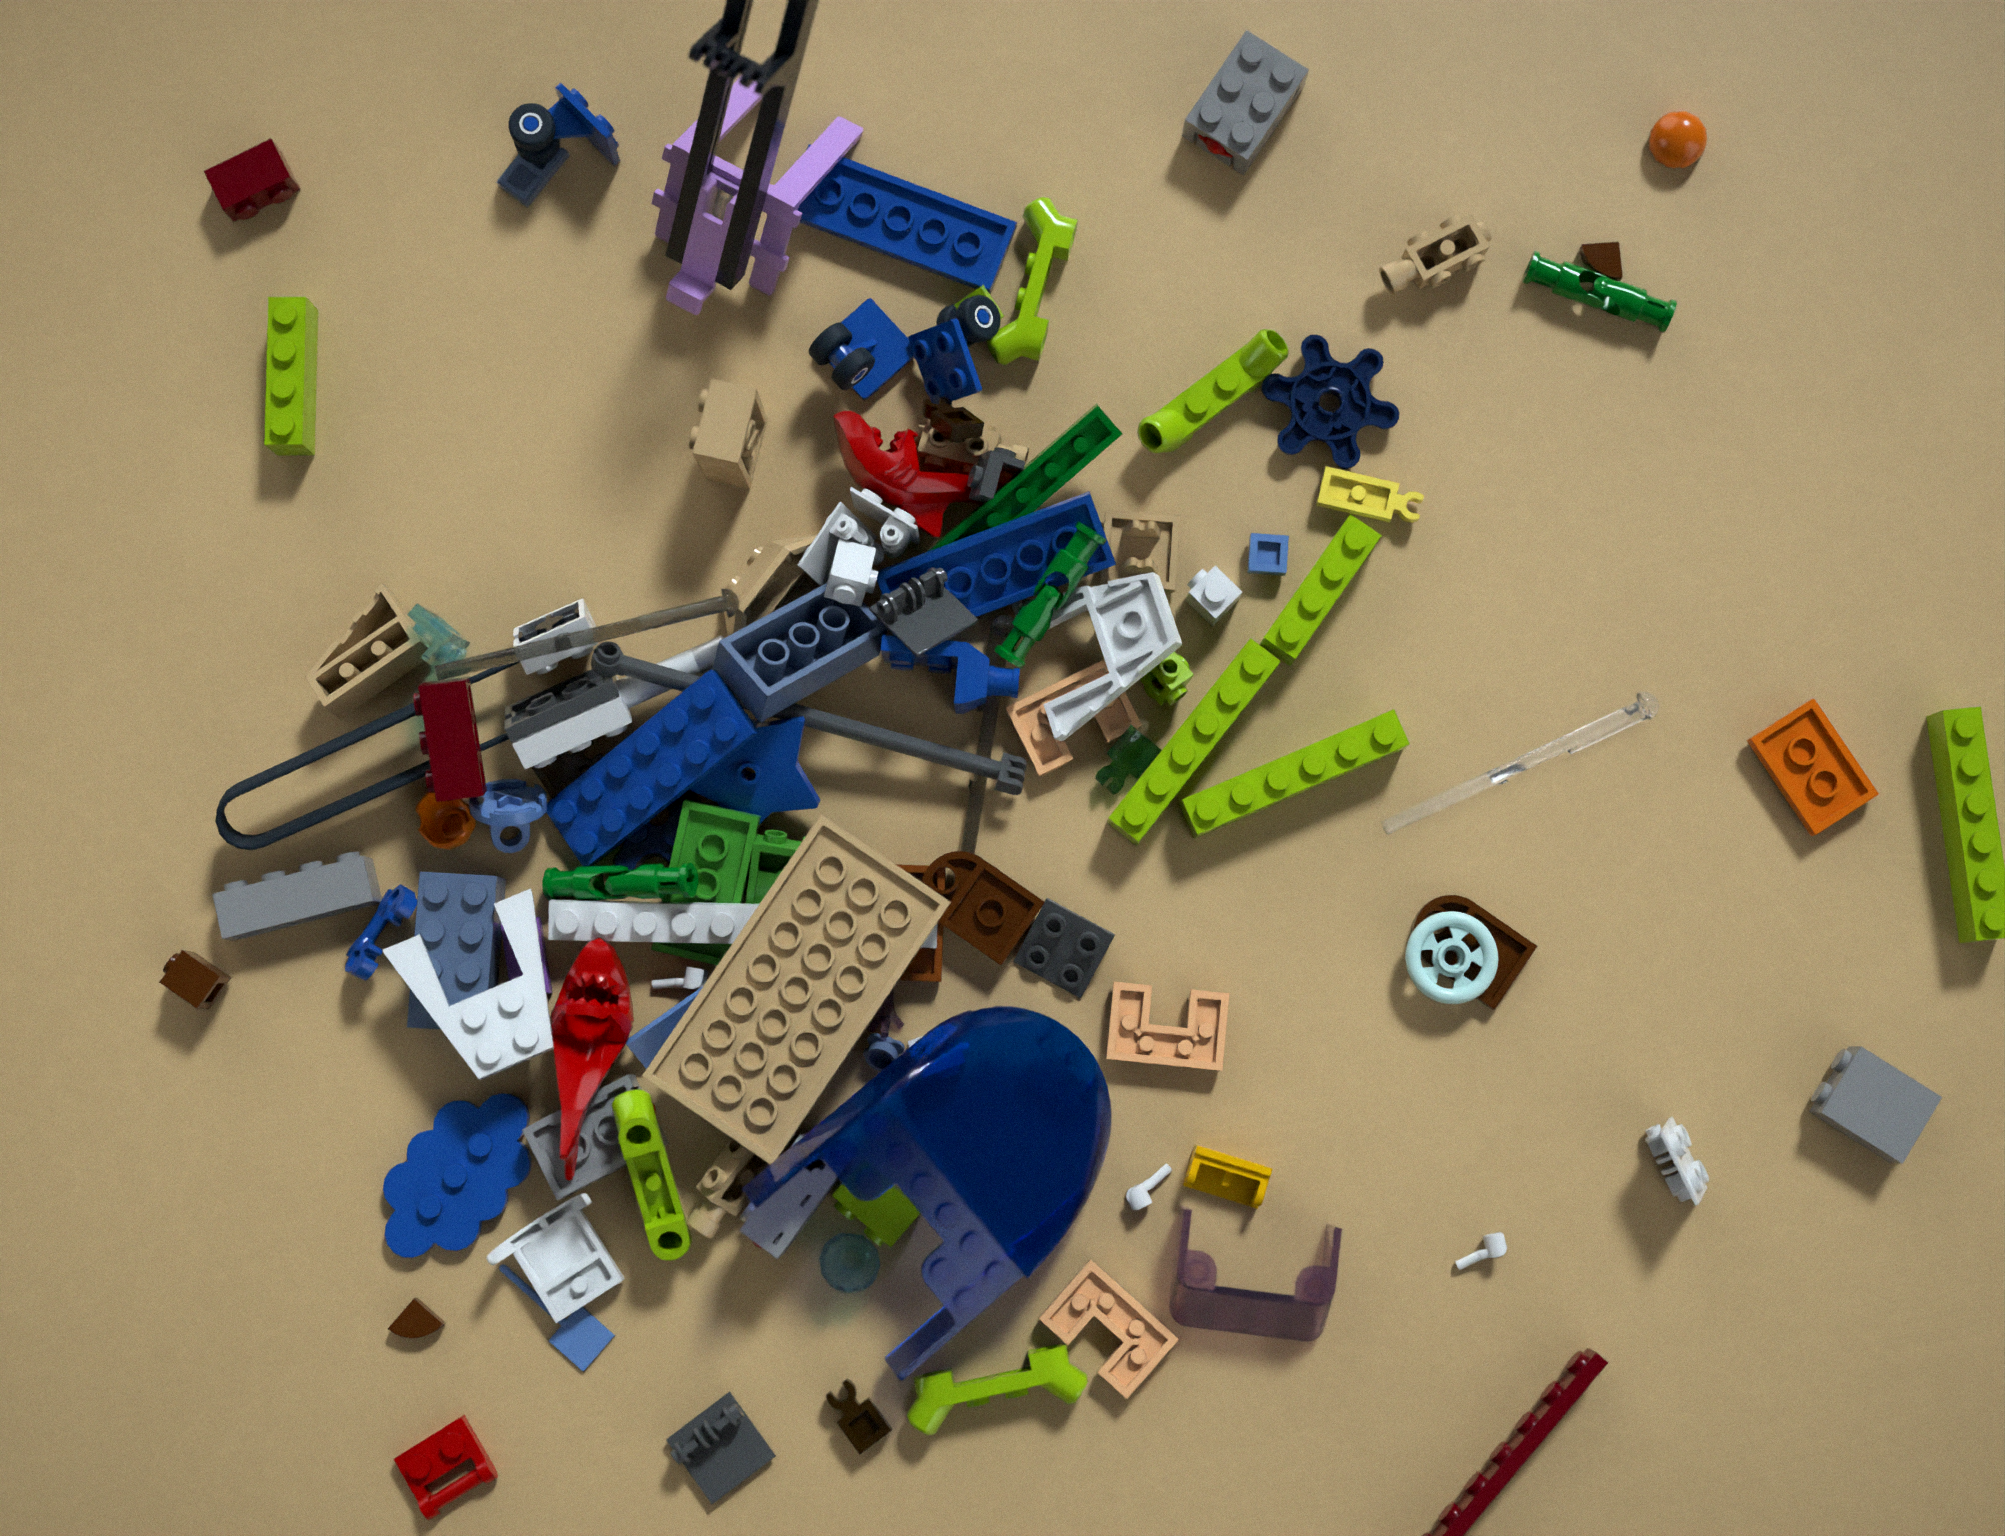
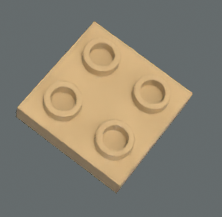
M1105 510L1104 532L1116 565L1101 570L1100 585L1108 584L1107 581L1153 572L1159 575L1165 592L1175 593L1181 515Z

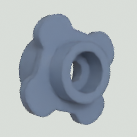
M878 1033L870 1034L867 1039L869 1047L863 1052L868 1065L882 1072L899 1067L900 1059L898 1057L905 1050L904 1044L891 1037L881 1036Z

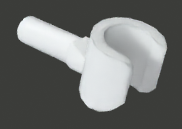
M686 967L684 979L676 977L652 980L653 989L677 987L698 990L706 983L708 971Z
M1167 1163L1149 1179L1131 1187L1127 1191L1126 1198L1132 1210H1139L1152 1203L1147 1191L1154 1188L1173 1171Z
M1498 1232L1483 1236L1485 1249H1480L1455 1261L1458 1269L1461 1270L1486 1258L1503 1256L1507 1250L1504 1234Z

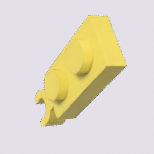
M1326 466L1316 506L1384 522H1390L1393 513H1397L1405 522L1415 523L1419 520L1420 514L1411 513L1407 509V503H1421L1424 495L1415 491L1408 492L1405 495L1397 494L1400 483Z

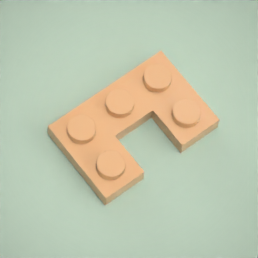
M1105 659L1005 708L1039 777L1073 761L1065 741L1061 742L1054 739L1043 704L1109 674ZM1125 692L1094 716L1107 744L1142 727Z
M1113 982L1106 1059L1223 1070L1229 993L1191 989L1189 993L1187 1026L1182 1028L1149 1024L1152 985Z
M1090 1258L1038 1318L1067 1345L1073 1341L1094 1316L1122 1342L1097 1372L1128 1399L1176 1344L1179 1338Z

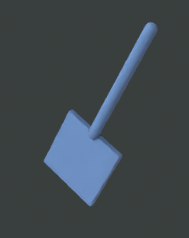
M502 1264L499 1270L551 1316L538 1293L510 1268ZM582 1306L567 1319L564 1318L558 1322L561 1327L548 1341L584 1372L615 1335Z

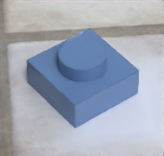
M1251 533L1249 537L1247 573L1285 576L1287 573L1289 536Z

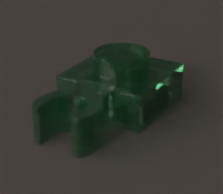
M1130 725L1106 753L1113 761L1110 765L1101 768L1097 772L1095 779L1103 786L1109 778L1113 777L1112 782L1106 788L1115 795L1123 788L1125 778L1129 774L1138 779L1162 750L1133 725Z

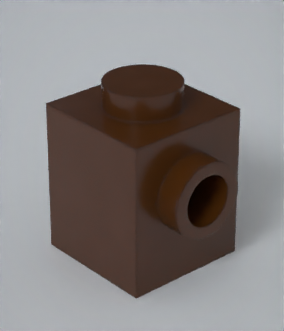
M182 950L180 954H174L167 961L163 968L165 975L159 983L195 1008L209 1010L231 977L197 953Z

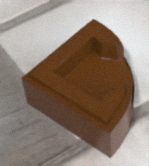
M1619 242L1582 244L1580 246V255L1586 266L1588 265L1594 272L1605 275L1612 280L1621 281L1623 274Z
M416 1297L388 1329L396 1335L405 1338H420L439 1330L446 1322Z

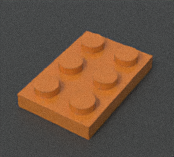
M1814 698L1746 740L1810 836L1817 835L1879 795Z

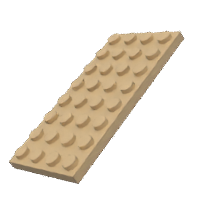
M821 814L642 1076L773 1166L951 902Z

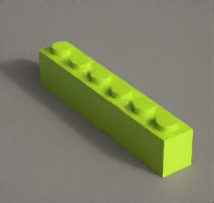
M1250 638L1109 816L1107 823L1137 846L1269 679L1281 661Z
M1981 706L1942 710L1926 716L1959 943L2004 939L2005 865Z
M1393 709L1181 800L1179 806L1195 839L1400 752L1410 743Z

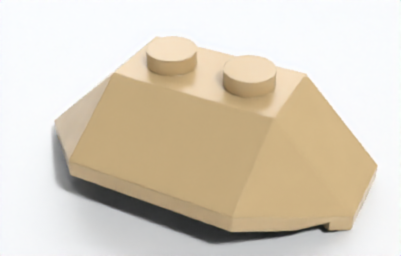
M817 534L772 540L764 548L759 546L754 550L747 561L749 568L741 578L735 576L723 593L726 595L723 600L727 636L788 603L809 576L797 564Z

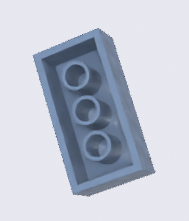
M826 583L720 640L713 669L717 670L724 682L761 723L880 655L882 635H886L888 628L869 610V607L864 602H862L860 607L824 597Z
M420 872L414 937L421 935L450 1006L498 986L502 932L501 920L494 904L505 899L506 879L499 876ZM410 989L407 1027L440 1029Z

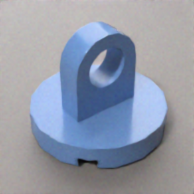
M502 779L486 783L487 792L484 796L469 798L470 814L475 820L489 825L493 845L499 851L504 853L518 852L529 842L530 823L541 818L547 812V793L540 785L534 784V788L526 787V781L519 779ZM515 826L520 829L518 835L513 839L508 840L500 837L501 831L506 827Z

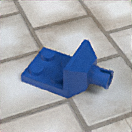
M882 635L881 653L884 663H891L890 668L911 671L914 665L929 666V672L950 674L951 668L957 669L954 698L956 714H965L987 702V696L996 695L1018 698L1020 668L1010 669L991 666L990 659L968 642L946 640L916 657L896 636Z

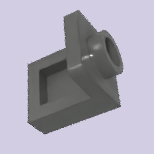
M998 447L994 448V451L990 450L980 455L978 465L972 467L968 477L967 486L971 488L968 499L981 503L992 500L1001 470L1013 474L1024 470L1025 461L1016 459L1015 452Z

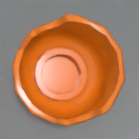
M1687 111L1670 112L1664 115L1655 123L1650 131L1649 149L1655 160L1668 168H1685L1692 165L1703 155L1707 144L1705 126L1699 117Z
M427 792L416 805L415 811L420 817L418 831L433 847L452 850L468 841L476 826V820L470 814L469 801L466 798L436 802L435 793Z

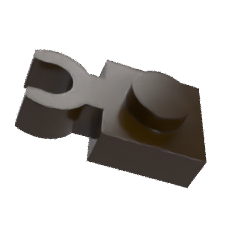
M940 397L939 404L923 399L922 416L929 419L930 426L941 433L946 440L960 443L968 438L982 437L984 422L966 408L952 407L951 400L946 397Z
M587 748L571 755L566 751L557 755L553 763L538 769L533 766L532 769L552 799H554L557 794L583 774L581 772L582 769L592 767L604 756L600 753L595 758L588 759L585 757Z
M847 1378L843 1381V1385L848 1390V1398L838 1400L833 1392L830 1391L826 1394V1399L831 1407L844 1412L845 1415L837 1420V1424L857 1452L862 1454L891 1432L892 1427L870 1397L859 1403L856 1398V1386Z

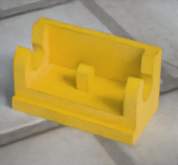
M1194 1145L1183 1186L1258 1209L1262 1205L1273 1169Z

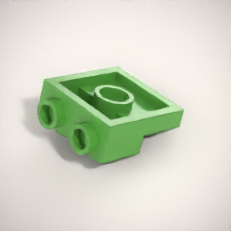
M766 830L764 835H757L752 849L746 903H761L802 841L787 839L788 834L780 830Z

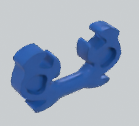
M401 884L393 891L391 889L387 890L376 913L363 933L347 951L346 955L349 958L345 965L346 972L365 981L372 976L378 967L375 959L382 954V949L374 945L375 941L388 922L399 927L403 917L410 918L417 906L415 892Z

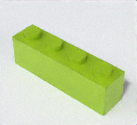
M268 297L264 445L277 456L315 455L318 309L307 297Z
M1350 514L1259 645L1291 666L1382 535Z

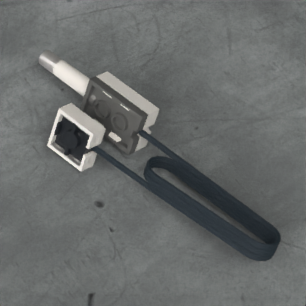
M584 599L577 600L513 628V636L515 638L513 640V648L517 657L470 677V683L474 684L520 662L526 675L535 671L538 675L555 669L558 666V661L572 656L573 659H578L591 653L594 650L593 646L598 644L597 630ZM720 635L656 664L702 676L707 671L714 670L713 665L718 643L724 637ZM591 669L506 706V720L504 722L506 733L480 744L481 751H484L510 739L524 769L535 766L537 769L553 763L556 760V756L568 750L571 753L584 750L592 744L591 740L602 735L612 737L622 733L627 729V724L632 723L631 707L671 690V688L629 676L618 679L616 675L604 677ZM414 703L233 785L226 790L217 808L215 822L219 834L228 844L238 849L255 850L263 848L425 777V771L431 770L430 760L257 835L242 834L233 829L227 822L224 812L226 805L236 797L416 716Z

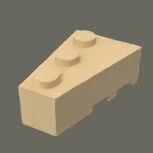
M382 582L375 589L376 595L362 612L358 611L351 619L353 624L339 641L334 640L305 676L322 705L339 719H342L435 655L397 596Z

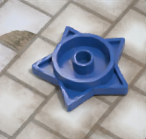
M799 716L768 722L762 721L761 723L756 719H751L760 733L689 789L717 802L720 807L761 816L759 825L772 812L817 808L820 798L799 764L805 718ZM746 767L752 768L755 773L749 772Z

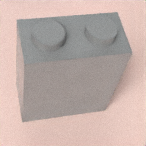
M1848 1046L1847 1049H1842L1834 1058L1831 1064V1068L1834 1071L1827 1083L1822 1082L1813 1093L1811 1101L1814 1104L1809 1112L1889 1163L1903 1164L1942 1097L1862 1046Z

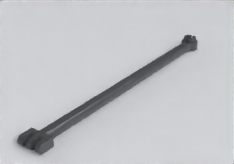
M611 641L599 644L594 649L591 659V668L600 676L625 675L682 692L700 678L697 675L623 655L621 648ZM730 689V691H731L732 694L735 696V698L737 699V701L739 702V704L742 706V708H743V709H746V710H749V709L743 704V702L737 697V695ZM796 703L771 716L778 719L803 716L806 727L996 780L994 790L1011 795L1022 793L1027 768V761L1022 757L1003 752L1001 760L997 761Z

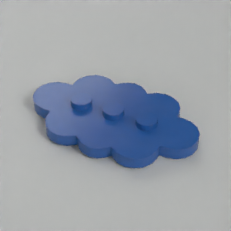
M500 1093L488 1098L480 1107L469 1101L461 1100L447 1103L436 1114L433 1130L420 1132L411 1139L407 1148V1162L394 1166L386 1175L383 1185L385 1199L395 1209L385 1227L387 1245L395 1254L401 1257L413 1258L425 1254L435 1243L446 1250L452 1251L467 1248L479 1237L482 1221L496 1218L504 1212L508 1204V1189L519 1186L525 1181L532 1165L530 1152L520 1141L524 1135L522 1129L528 1127L530 1121L528 1107L521 1098L513 1094Z

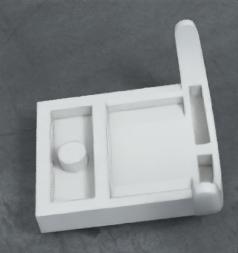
M586 1193L579 1194L542 1215L497 1246L486 1258L489 1264L493 1266L513 1253L556 1323L625 1279L582 1210L592 1203Z

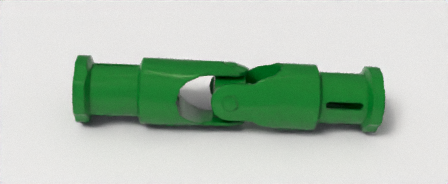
M1535 250L1527 265L1522 281L1526 284L1534 282L1551 288L1552 293L1593 308L1603 309L1610 314L1632 322L1638 319L1658 327V331L1663 333L1667 330L1677 306V301L1670 299L1668 302L1647 295V290L1628 283L1612 280L1605 275L1566 261L1560 264L1540 256V252ZM1590 282L1593 285L1587 293L1580 286V283Z
M1079 521L1075 525L1077 531L1065 549H1059L1038 581L1033 596L1037 594L1036 599L1019 610L1012 621L1014 627L1002 645H997L994 649L1002 658L1021 669L1025 666L1024 659L1035 642L1041 641L1050 628L1053 609L1056 608L1055 610L1057 611L1064 606L1087 572L1089 559L1097 547L1104 545L1107 541L1103 536ZM1053 572L1064 573L1068 578L1069 586L1065 595L1060 592L1057 586L1044 583ZM1021 636H1023V640L1021 641L1017 649L1014 650V647L1018 643L1019 639L1021 638Z
M684 863L681 867L667 868L662 864H643L634 870H628V867L621 865L577 867L574 871H559L557 867H551L545 870L542 880L543 893L548 901L552 899L559 900L561 897H575L577 900L625 899L629 896L640 899L663 898L666 894H682L685 898H691L696 895L698 887V873L693 863ZM603 873H610L604 884Z

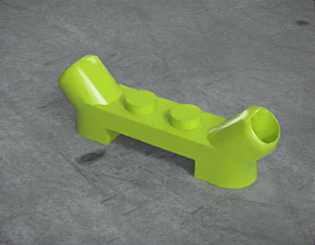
M1040 197L1032 201L1025 207L1023 212V219L1039 246L1036 254L1029 253L1024 274L1029 275L1030 278L1027 289L1020 287L1017 295L1015 309L1020 311L1019 317L1000 328L994 337L987 340L988 348L995 361L1004 366L1021 356L1037 361L1040 360L1049 330V320L1037 317L1053 258L1068 261L1072 249L1078 219L1061 216L1050 198Z
M1260 330L1246 345L1156 413L1143 418L1137 429L1138 438L1142 445L1149 452L1155 454L1172 452L1181 447L1204 425L1249 391L1252 393L1260 387L1264 379L1271 375L1288 358V346L1284 339L1274 330Z
M641 1089L627 1091L616 1096L611 1104L618 1131L619 1144L628 1166L651 1250L660 1259L667 1261L676 1260L690 1249L692 1243L691 1232L685 1218L651 1096L648 1092Z
M1065 1343L1028 1350L1030 1366L956 1383L952 1367L932 1371L913 1377L917 1398L907 1412V1419L913 1427L922 1433L932 1435L937 1433L954 1404L966 1402L967 1407L981 1406L990 1403L989 1396L1005 1393L1006 1399L1017 1398L1029 1394V1387L1038 1385L1065 1403L1071 1404L1078 1400L1088 1383L1087 1374L1070 1363Z

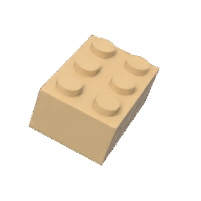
M711 379L709 389H703L700 395L698 411L702 412L699 427L694 426L691 431L689 449H693L694 458L697 460L706 480L750 490L768 420L756 388Z

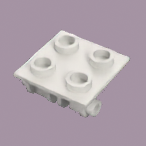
M851 487L850 493L854 508L883 524L880 538L884 553L888 557H900L910 542L919 545L918 526L914 524L916 519L900 508H896L894 512L881 505L882 498L868 489L863 488L859 492Z
M839 502L832 514L826 519L824 526L811 545L805 550L803 557L797 565L817 584L822 586L828 581L839 539L876 548L873 565L880 564L883 561L884 549L880 544L874 542L877 536L842 502Z
M1672 1116L1667 1120L1663 1128H1661L1660 1124L1646 1129L1645 1132L1648 1137L1645 1140L1654 1157L1669 1151L1668 1154L1659 1157L1655 1161L1657 1164H1662L1673 1160L1674 1164L1661 1170L1662 1175L1678 1170L1677 1173L1665 1177L1673 1197L1677 1196L1680 1202L1692 1198L1696 1206L1700 1203L1707 1189L1705 1183L1709 1182V1177L1700 1160L1694 1161L1688 1149L1692 1144L1685 1127L1682 1124L1676 1125Z

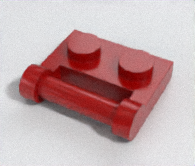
M465 1415L393 1459L414 1494L421 1513L427 1520L438 1516L441 1508L483 1482L489 1484L498 1478L495 1466ZM471 1457L476 1467L474 1470L434 1495L431 1493L427 1484Z

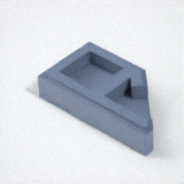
M559 148L556 156L550 161L543 164H533L525 161L518 154L496 183L528 208L570 155L565 148Z

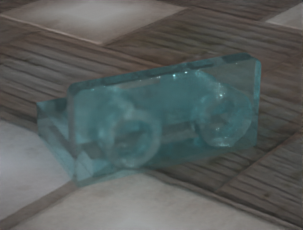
M417 603L407 614L416 622L412 629L427 642H432V645L421 658L428 664L444 671L449 667L455 668L467 655L465 649L470 642L438 614Z

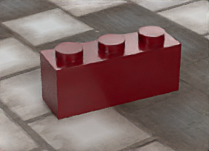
M470 677L421 683L418 686L419 693H413V702L416 716H423L425 731L419 732V740L422 754H429L431 770L425 771L428 792L435 793L436 802L484 796L487 792Z

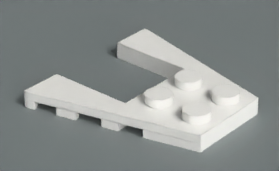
M1151 572L1107 581L1108 584L1078 587L1075 588L1063 607L1057 611L1055 610L1056 608L1053 609L1050 628L1087 610L1089 611L1109 674L1043 704L1055 740L1062 742L1183 645L1159 575ZM1035 599L1020 600L1012 603L1015 617L1022 607Z
M531 889L494 904L523 975L456 1004L449 1005L421 935L383 949L385 956L479 1080L554 1049L534 897Z

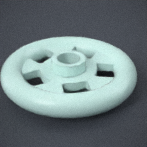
M1446 911L1429 916L1414 929L1407 943L1405 961L1412 982L1425 996L1444 1004H1462L1477 998L1490 986L1498 967V950L1492 934L1483 923L1462 912ZM1449 927L1452 938L1437 943L1433 932ZM1468 933H1471L1480 944L1473 952H1470L1468 946L1461 941ZM1422 950L1433 951V967H1422ZM1449 950L1457 954L1458 959L1454 965L1447 964L1444 959L1445 953ZM1471 961L1481 967L1478 976L1473 981L1463 975L1470 967ZM1439 973L1446 977L1455 978L1452 989L1436 984Z

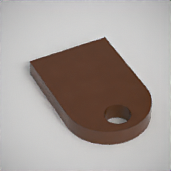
M965 851L949 852L938 857L927 868L922 879V883L951 902L939 923L1000 966L1045 902L983 858ZM940 868H948L955 875V883L948 890H940L933 884V875Z
M1445 895L1429 901L1416 914L1411 934L1430 912L1440 913L1446 911L1468 914L1483 923L1492 934L1498 950V967L1490 986L1476 999L1491 1010H1495L1537 948V945L1468 898L1458 895ZM1444 927L1441 933L1434 934L1437 943L1452 938L1449 927ZM1468 933L1461 939L1468 946L1470 952H1473L1480 946L1471 933ZM1422 950L1421 960L1428 966L1433 967V951ZM1449 950L1444 956L1446 963L1449 965H1454L1457 962V954L1454 951ZM1471 961L1470 967L1463 975L1473 981L1478 976L1481 967ZM1444 976L1445 978L1454 983V977Z

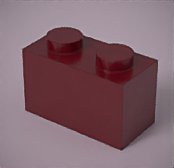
M272 138L204 171L223 211L233 222L248 220L256 216L260 209L272 203H283L290 199L294 192L301 190L282 151Z

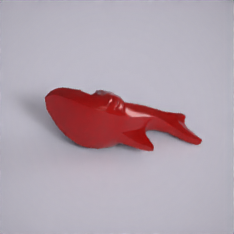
M841 411L833 416L840 453L844 465L854 482L862 490L865 488L882 498L883 502L897 506L916 519L914 524L931 537H940L943 514L949 503L968 502L982 504L981 502L968 499L971 488L967 486L969 475L919 472V462L914 438L918 436L917 432L908 428L905 431H897L894 434L895 439L889 443L891 448L884 451L879 448L883 444L880 429L870 426L859 414L852 411ZM998 481L996 491L1005 483Z
M601 938L587 943L572 964L550 1015L561 1102L560 1159L564 1160L565 1179L568 1181L573 1180L575 1175L581 1128L587 1109L603 1080L621 1054L630 1036L634 1022L633 1003L625 969L614 947Z

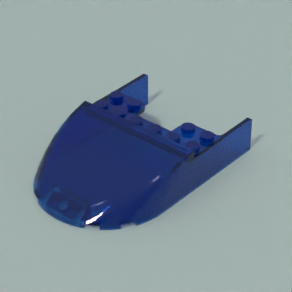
M994 1006L975 1011H965L943 1021L922 1036L750 1181L742 1190L751 1203L758 1208L815 1159H823L851 1194L862 1201L877 1199L895 1183L899 1186L944 1241L924 1259L921 1267V1276L924 1282L944 1306L884 1358L898 1379L903 1381L1020 1278L1025 1276L1028 1279L1067 1234L1093 1191L1109 1146L1112 1112L1108 1086L1103 1072L1089 1048L1077 1035L1053 1018L1026 1008L1014 1006Z

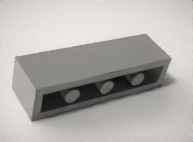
M350 852L337 856L336 863L324 866L322 861L302 864L299 866L300 872L285 875V871H275L262 875V881L248 885L247 880L225 884V891L212 894L222 939L236 941L380 904L382 897L373 859L360 856L359 852Z

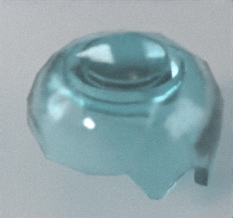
M842 1232L836 1234L824 1244L819 1257L822 1276L828 1285L842 1293L865 1291L866 1288H869L875 1282L881 1266L878 1250L866 1237L860 1234Z

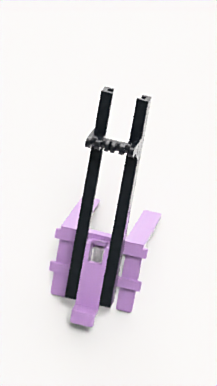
M726 0L722 18L695 42L689 51L688 58L694 62H698L705 55L703 66L710 69L698 119L672 145L667 144L664 147L662 159L671 165L665 190L662 191L657 188L654 191L651 204L660 208L655 236L668 243L665 256L682 264L680 271L669 282L666 300L694 315H698L701 312L703 302L715 290L717 283L729 290L735 287L745 275L750 255L755 258L749 285L767 295H771L775 291L780 271L784 272L790 258L785 253L792 228H797L802 213L798 211L799 205L862 136V127L842 117H837L775 185L769 184L819 0L787 1L775 51L762 65L741 54L754 0ZM741 74L742 76L733 84L734 80ZM762 99L744 170L715 156L718 143ZM763 211L767 214L761 239L758 241L755 239V235Z

